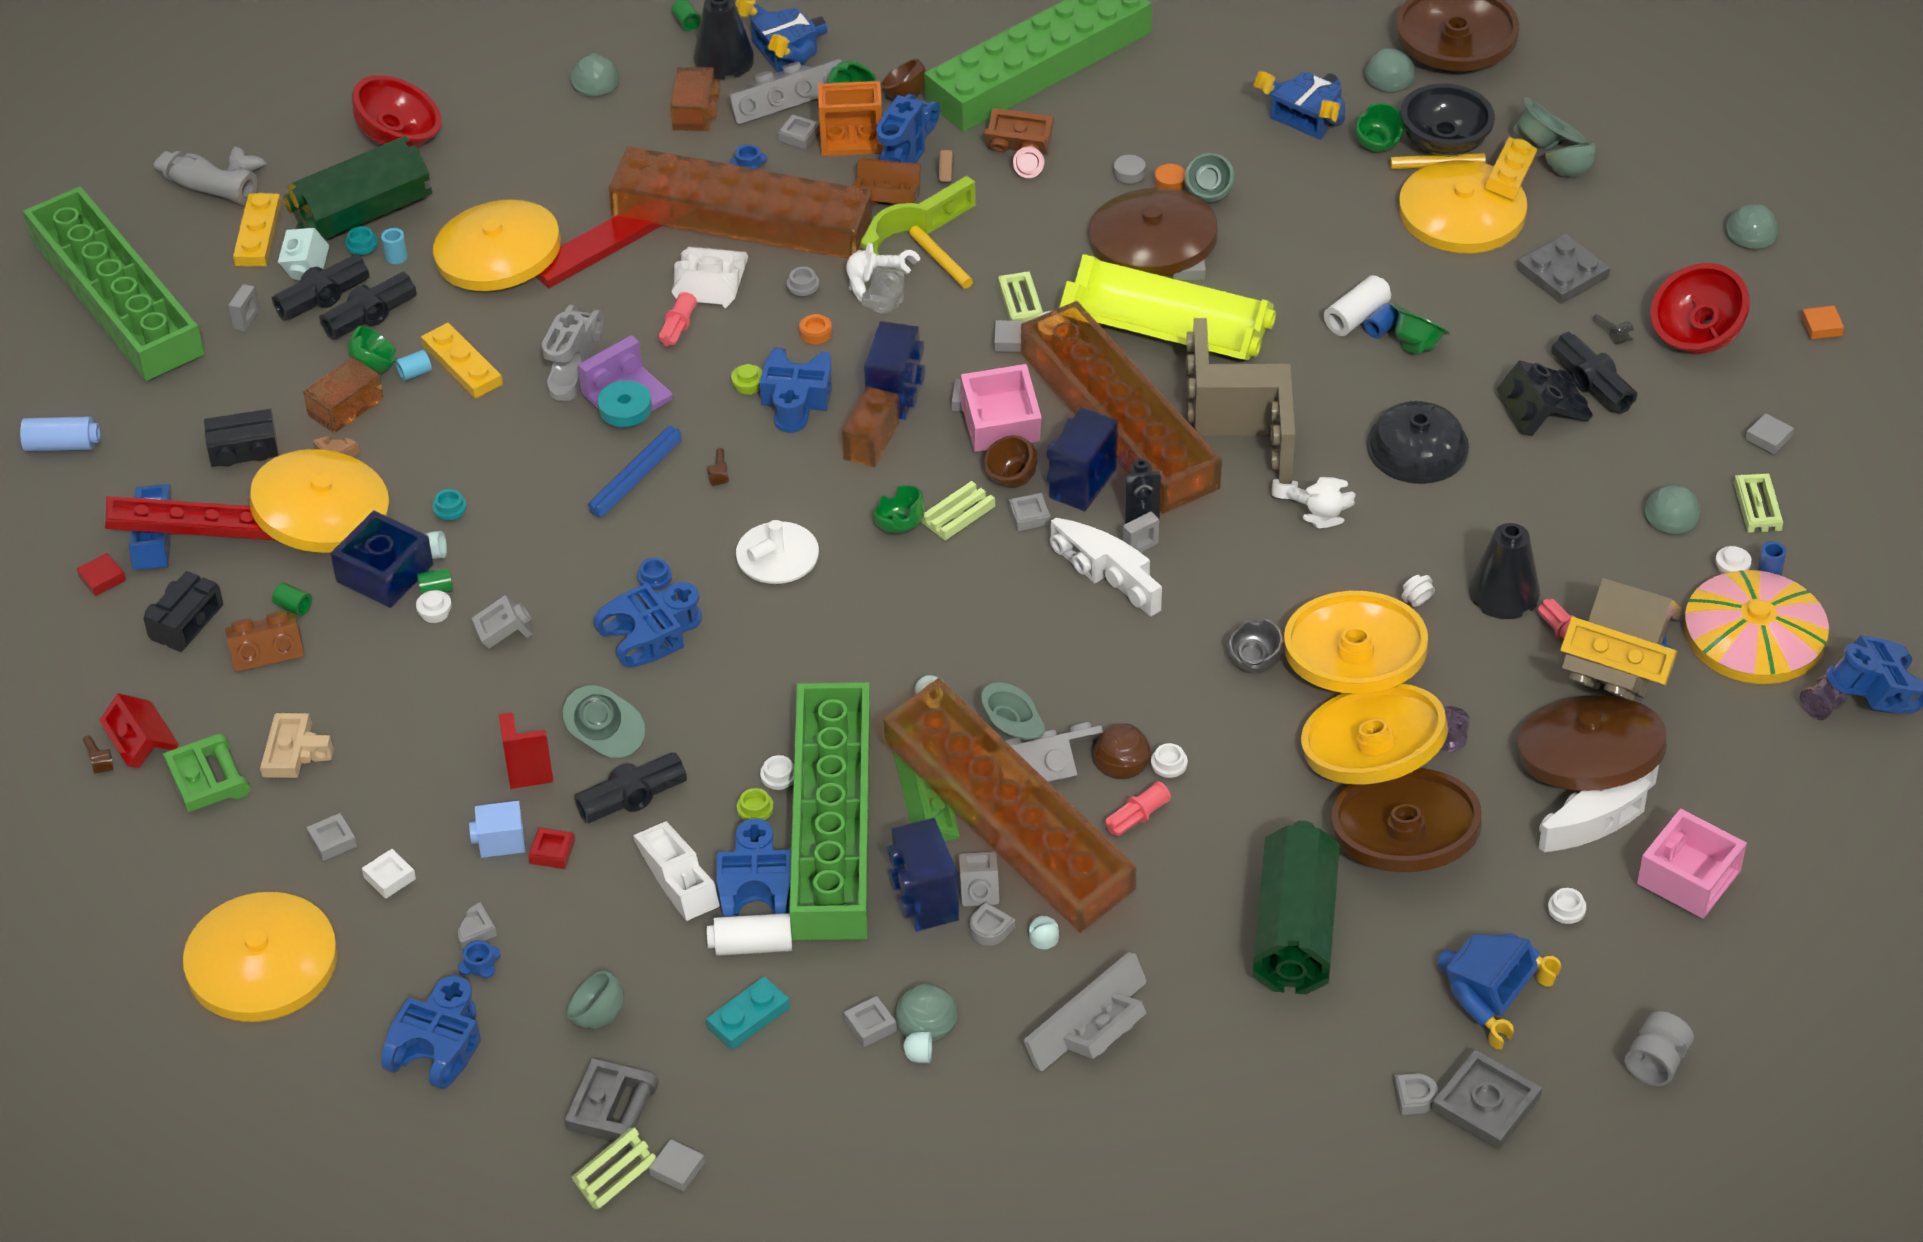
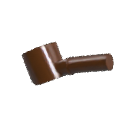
M723 448L716 450V465L707 466L711 486L729 482Z
M85 736L83 742L89 751L93 772L112 771L113 762L110 750L99 751L91 736Z

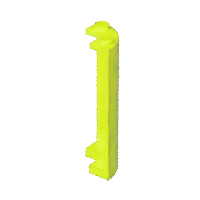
M1085 254L1082 255L1075 283L1066 282L1058 313L1187 345V332H1193L1194 318H1207L1208 351L1243 360H1249L1252 356H1258L1266 328L1272 329L1276 318V310H1273L1274 304L1268 300L1262 299V301L1103 262L1096 257Z

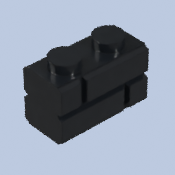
M271 409L204 419L206 446L211 467L230 466L235 463L254 460L263 461L267 458L279 456Z
M185 571L177 581L170 582L163 597L156 604L149 605L145 611L143 619L148 637L154 642L162 645L166 644L169 648L182 652L224 605L218 584L204 577L201 579L199 575L189 571Z

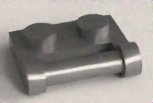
M592 1058L564 1120L566 1130L614 1142L628 1129L636 1128L649 1095L654 1094L657 1089L659 1079L656 1075L647 1071ZM625 1087H634V1093L621 1123L612 1122L611 1119ZM629 1142L623 1148H630L632 1145Z

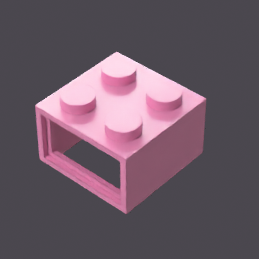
M1027 364L961 374L960 401L974 452L989 450L991 445L997 440L1010 435L1022 436L1029 442L1040 441L1042 417Z
M1680 808L1642 855L1637 884L1704 919L1741 872L1747 842Z

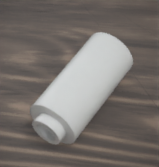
M1375 275L1367 277L1324 311V320L1328 328L1338 336H1346L1383 304L1391 300L1389 284L1384 279Z
M790 913L714 918V925L707 926L708 949L715 948L716 956L792 951Z

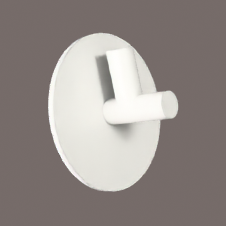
M772 520L769 523L752 528L743 535L736 548V559L740 569L750 578L769 584L788 583L802 578L813 569L819 557L817 540L810 531L800 525L779 520Z

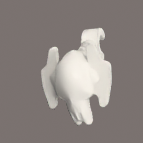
M868 243L866 250H857L847 261L846 271L850 278L849 290L854 292L860 302H864V300H867L864 281L869 280L875 268L893 267L900 275L904 276L911 271L906 266L905 259L909 260L911 264H915L920 260V257L913 250H905L898 255L876 256L873 252V244Z
M1320 477L1316 484L1308 487L1306 490L1298 488L1297 481H1292L1291 484L1279 483V479H1274L1272 482V496L1281 499H1292L1308 505L1312 514H1305L1303 519L1313 523L1316 528H1327L1342 524L1344 518L1337 516L1342 510L1348 509L1355 504L1354 498L1356 496L1352 491L1341 493L1339 491L1340 488L1348 486V482L1333 477Z

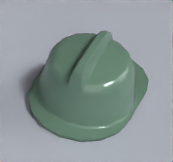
M1528 97L1523 98L1526 108L1515 124L1514 131L1523 140L1529 142L1531 146L1538 149H1549L1565 138L1576 143H1585V137L1574 127L1550 114L1534 100Z
M1002 682L991 683L983 689L981 693L983 705L981 722L985 731L992 737L1003 742L1013 738L1037 739L1043 735L1045 731L1044 723L1033 701L1023 690L1012 684Z
M584 685L575 689L565 701L563 721L567 730L597 752L610 758H623L633 754L641 746L645 737V723L640 712L610 690L598 685Z

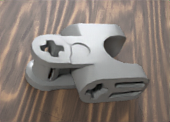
M568 305L565 312L555 317L542 342L544 359L553 361L551 372L547 379L548 393L551 398L558 401H569L577 396L581 389L578 364L589 359L596 342L599 341L604 328V313L602 310L595 309L592 313L579 311L576 305Z

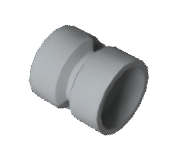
M1658 1011L1651 1013L1647 1017L1639 1031L1640 1036L1633 1041L1625 1055L1624 1061L1627 1069L1640 1081L1653 1086H1665L1671 1082L1680 1066V1061L1690 1049L1694 1035L1692 1029L1681 1018L1668 1012Z

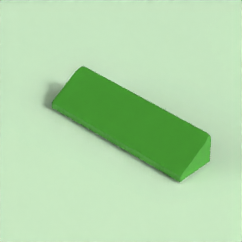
M902 719L891 733L890 741L914 842L916 845H927L957 840L960 837L933 726Z

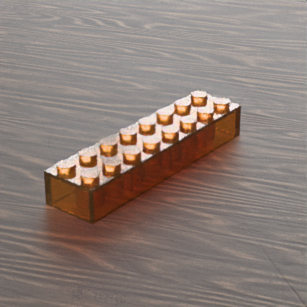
M627 146L609 185L611 216L617 215L652 221L660 225L849 259L857 250H860L861 241L872 219V190L631 146Z
M1078 301L1021 324V354L1125 472L1131 474V465L1139 458H1144L1152 467V472H1161L1160 511L1163 514L1221 488L1222 459Z
M937 678L883 718L885 743L1079 933L1136 890V866L940 678Z

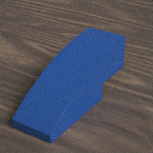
M170 484L136 487L134 498L171 500ZM131 531L129 551L133 570L168 567L171 533Z

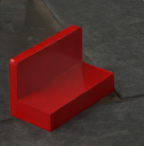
M117 693L99 719L102 727L129 767L140 768L154 747L174 750L179 746V743L157 709L149 700Z
M513 712L499 714L510 789L552 783L553 773L546 731L538 730L516 734Z

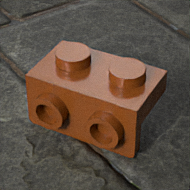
M993 108L989 127L984 130L986 146L998 152L1018 151L1023 147H1034L1041 154L1047 155L1055 122L1054 116Z
M860 158L858 161L857 179L851 186V199H858L860 203L874 205L878 202L891 203V206L915 203L920 194L921 165L917 163Z
M276 611L266 616L267 619L254 622L250 618L240 619L232 622L231 627L225 628L234 670L242 671L303 657L304 651L295 613L287 614V611Z

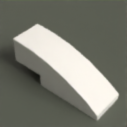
M667 821L633 835L636 845L656 880L686 921L720 907L714 881L699 866L696 853Z

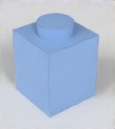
M519 801L475 806L476 821L469 822L471 843H479L481 858L525 852L523 822Z

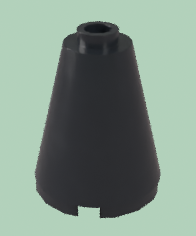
M705 0L694 51V63L696 64L697 71L707 78L725 80V75L732 74L737 78L747 73L754 64V52L734 0Z
M1505 523L1495 529L1470 581L1469 593L1471 601L1474 605L1476 602L1483 608L1482 612L1488 616L1498 619H1516L1522 617L1523 612L1530 608L1532 611L1539 600L1540 587L1529 532L1526 528L1516 523Z

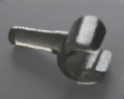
M1598 314L1593 316L1592 320L1610 332V337L1614 344L1618 345L1633 340L1628 333L1634 330L1631 322L1628 321L1616 325Z

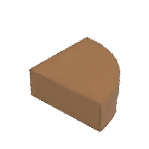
M941 150L939 180L940 182H952L954 153L952 150Z
M325 436L313 440L314 449L335 451L351 457L361 453L359 444L350 438L340 440L330 439V436Z

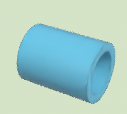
M398 228L385 230L381 235L385 260L395 265L403 263L407 259L403 231Z
M420 350L395 360L396 369L402 381H407L432 371L431 362L425 350Z

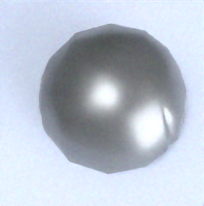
M1267 618L1259 623L1246 620L1231 634L1228 642V652L1233 664L1249 673L1265 672L1277 664L1283 649L1281 629Z

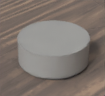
M1124 155L1117 158L1114 163L1115 178L1126 184L1141 181L1145 177V161L1136 155Z

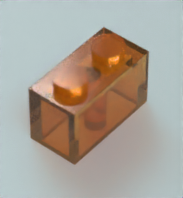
M677 67L671 101L673 130L710 131L711 119L717 118V100L715 99H720L721 90L720 80H715L714 68Z
M351 357L303 391L308 416L334 434L384 399L380 374L354 357Z
M866 387L842 430L844 460L876 467L899 425L898 394Z

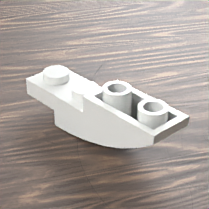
M1060 518L1051 520L1050 544L1053 550L1069 560L1080 574L1086 575L1093 583H1097L1106 577L1111 586L1121 590L1129 597V600L1135 607H1140L1150 617L1161 611L1162 586L1150 576V560L1124 541L1094 527Z
M1659 765L1646 776L1623 786L1600 791H1581L1579 794L1573 793L1559 811L1555 814H1548L1541 822L1539 827L1541 832L1539 849L1543 852H1550L1580 846L1609 835L1630 823L1644 812L1647 792L1656 784Z

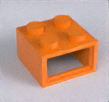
M880 81L818 84L821 155L881 154L883 144L878 142L876 133L877 125L882 118Z

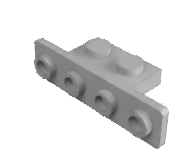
M836 59L814 67L794 62L782 66L783 71L775 74L772 71L756 74L754 76L755 80L746 83L747 89L731 93L728 96L735 122L742 124L818 99V84H827L830 71L838 63H841L842 60Z
M1091 722L1071 726L1068 733L1057 735L1056 730L1045 731L1036 740L1022 743L1021 738L1009 739L1000 743L1001 748L988 751L986 746L973 747L965 750V756L959 759L958 766L959 769L997 761L1006 793L1074 778L1077 776V771L1070 745L1098 739L1103 733L1102 726L1092 727Z
M1126 953L1025 1038L1024 1043L1035 1069L1044 1071L1067 1050L1094 1059L1147 1014L1142 1001L1130 998L1146 984V978L1136 954Z

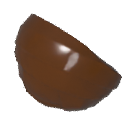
M913 59L898 66L881 82L882 92L893 100L898 95L905 97L907 94H912L918 97L925 89L924 73L926 69L924 64L919 59Z
M1010 435L997 440L991 445L985 455L984 469L991 480L997 484L1016 488L1027 484L1035 475L1037 451L1033 444L1022 436Z
M1132 724L1112 725L1098 737L1093 748V760L1097 768L1104 775L1115 779H1129L1139 775L1145 770L1151 757V747L1145 735Z

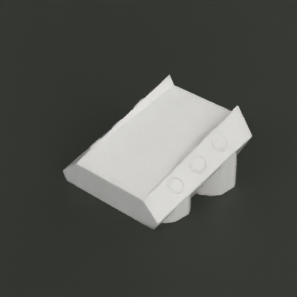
M687 247L681 253V261L676 262L674 265V285L671 292L676 299H678L677 297L681 292H688L694 295L699 303L721 304L726 309L735 299L748 255L746 252Z

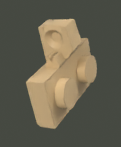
M309 713L274 714L260 767L263 778H298L302 763H310L311 760L314 762L332 760L334 747L330 735H316L310 732L312 721Z

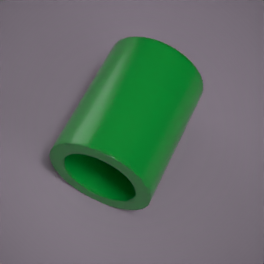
M677 0L673 3L671 12L684 30L692 31L699 27L701 16L689 0Z
M448 568L417 574L421 595L433 590L445 593L453 591Z
M281 582L273 591L272 603L298 616H303L311 607L312 596L294 586Z

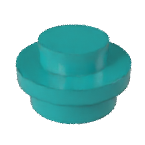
M360 226L348 232L345 244L346 249L350 253L363 256L374 251L378 241L370 228Z
M442 490L435 496L433 501V513L442 520H455L466 512V500L457 490Z

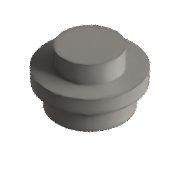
M798 267L790 272V276L787 279V288L794 295L808 296L819 288V278L811 268Z

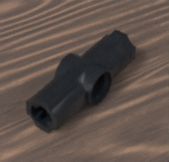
M358 254L325 270L316 266L309 268L304 272L299 283L271 297L273 306L279 317L284 321L317 304L322 308L331 307L340 299L343 291L370 278L369 270Z
M404 271L373 288L367 285L357 286L351 291L345 303L319 316L320 324L331 340L348 333L364 323L369 326H377L384 322L390 309L416 296V287L412 283L410 276Z
M1570 332L1560 335L1559 339L1552 345L1551 353L1572 372V377L1575 380L1574 383L1580 391L1584 393L1592 391L1613 412H1617L1619 415L1628 411L1636 401L1637 392L1617 374L1616 366L1609 355L1606 353L1595 354L1583 341Z
M671 752L639 767L629 763L620 765L611 772L607 781L575 794L574 801L581 818L585 823L589 824L623 808L629 812L640 811L651 802L653 795L687 781V775L677 753Z

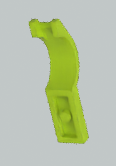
M965 176L919 204H896L883 209L873 218L861 241L863 251L866 250L868 243H872L873 252L877 256L879 255L878 247L889 236L910 231L916 225L926 234H929L976 206L975 181Z

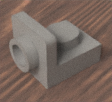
M506 595L472 617L480 640L488 649L516 630H519L526 638L533 635L528 623L532 618L526 607L522 603L516 605Z
M996 852L959 854L962 905L965 907L981 906L984 902L990 905L999 904Z

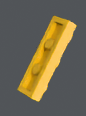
M1509 137L1487 180L1485 189L1514 200L1538 148L1531 146L1529 142L1523 139Z
M248 193L233 255L235 266H267L281 207L280 194Z
M449 323L420 336L422 346L475 399L503 385L502 375Z
M1575 617L1571 618L1560 650L1564 653L1665 686L1678 652L1677 650Z

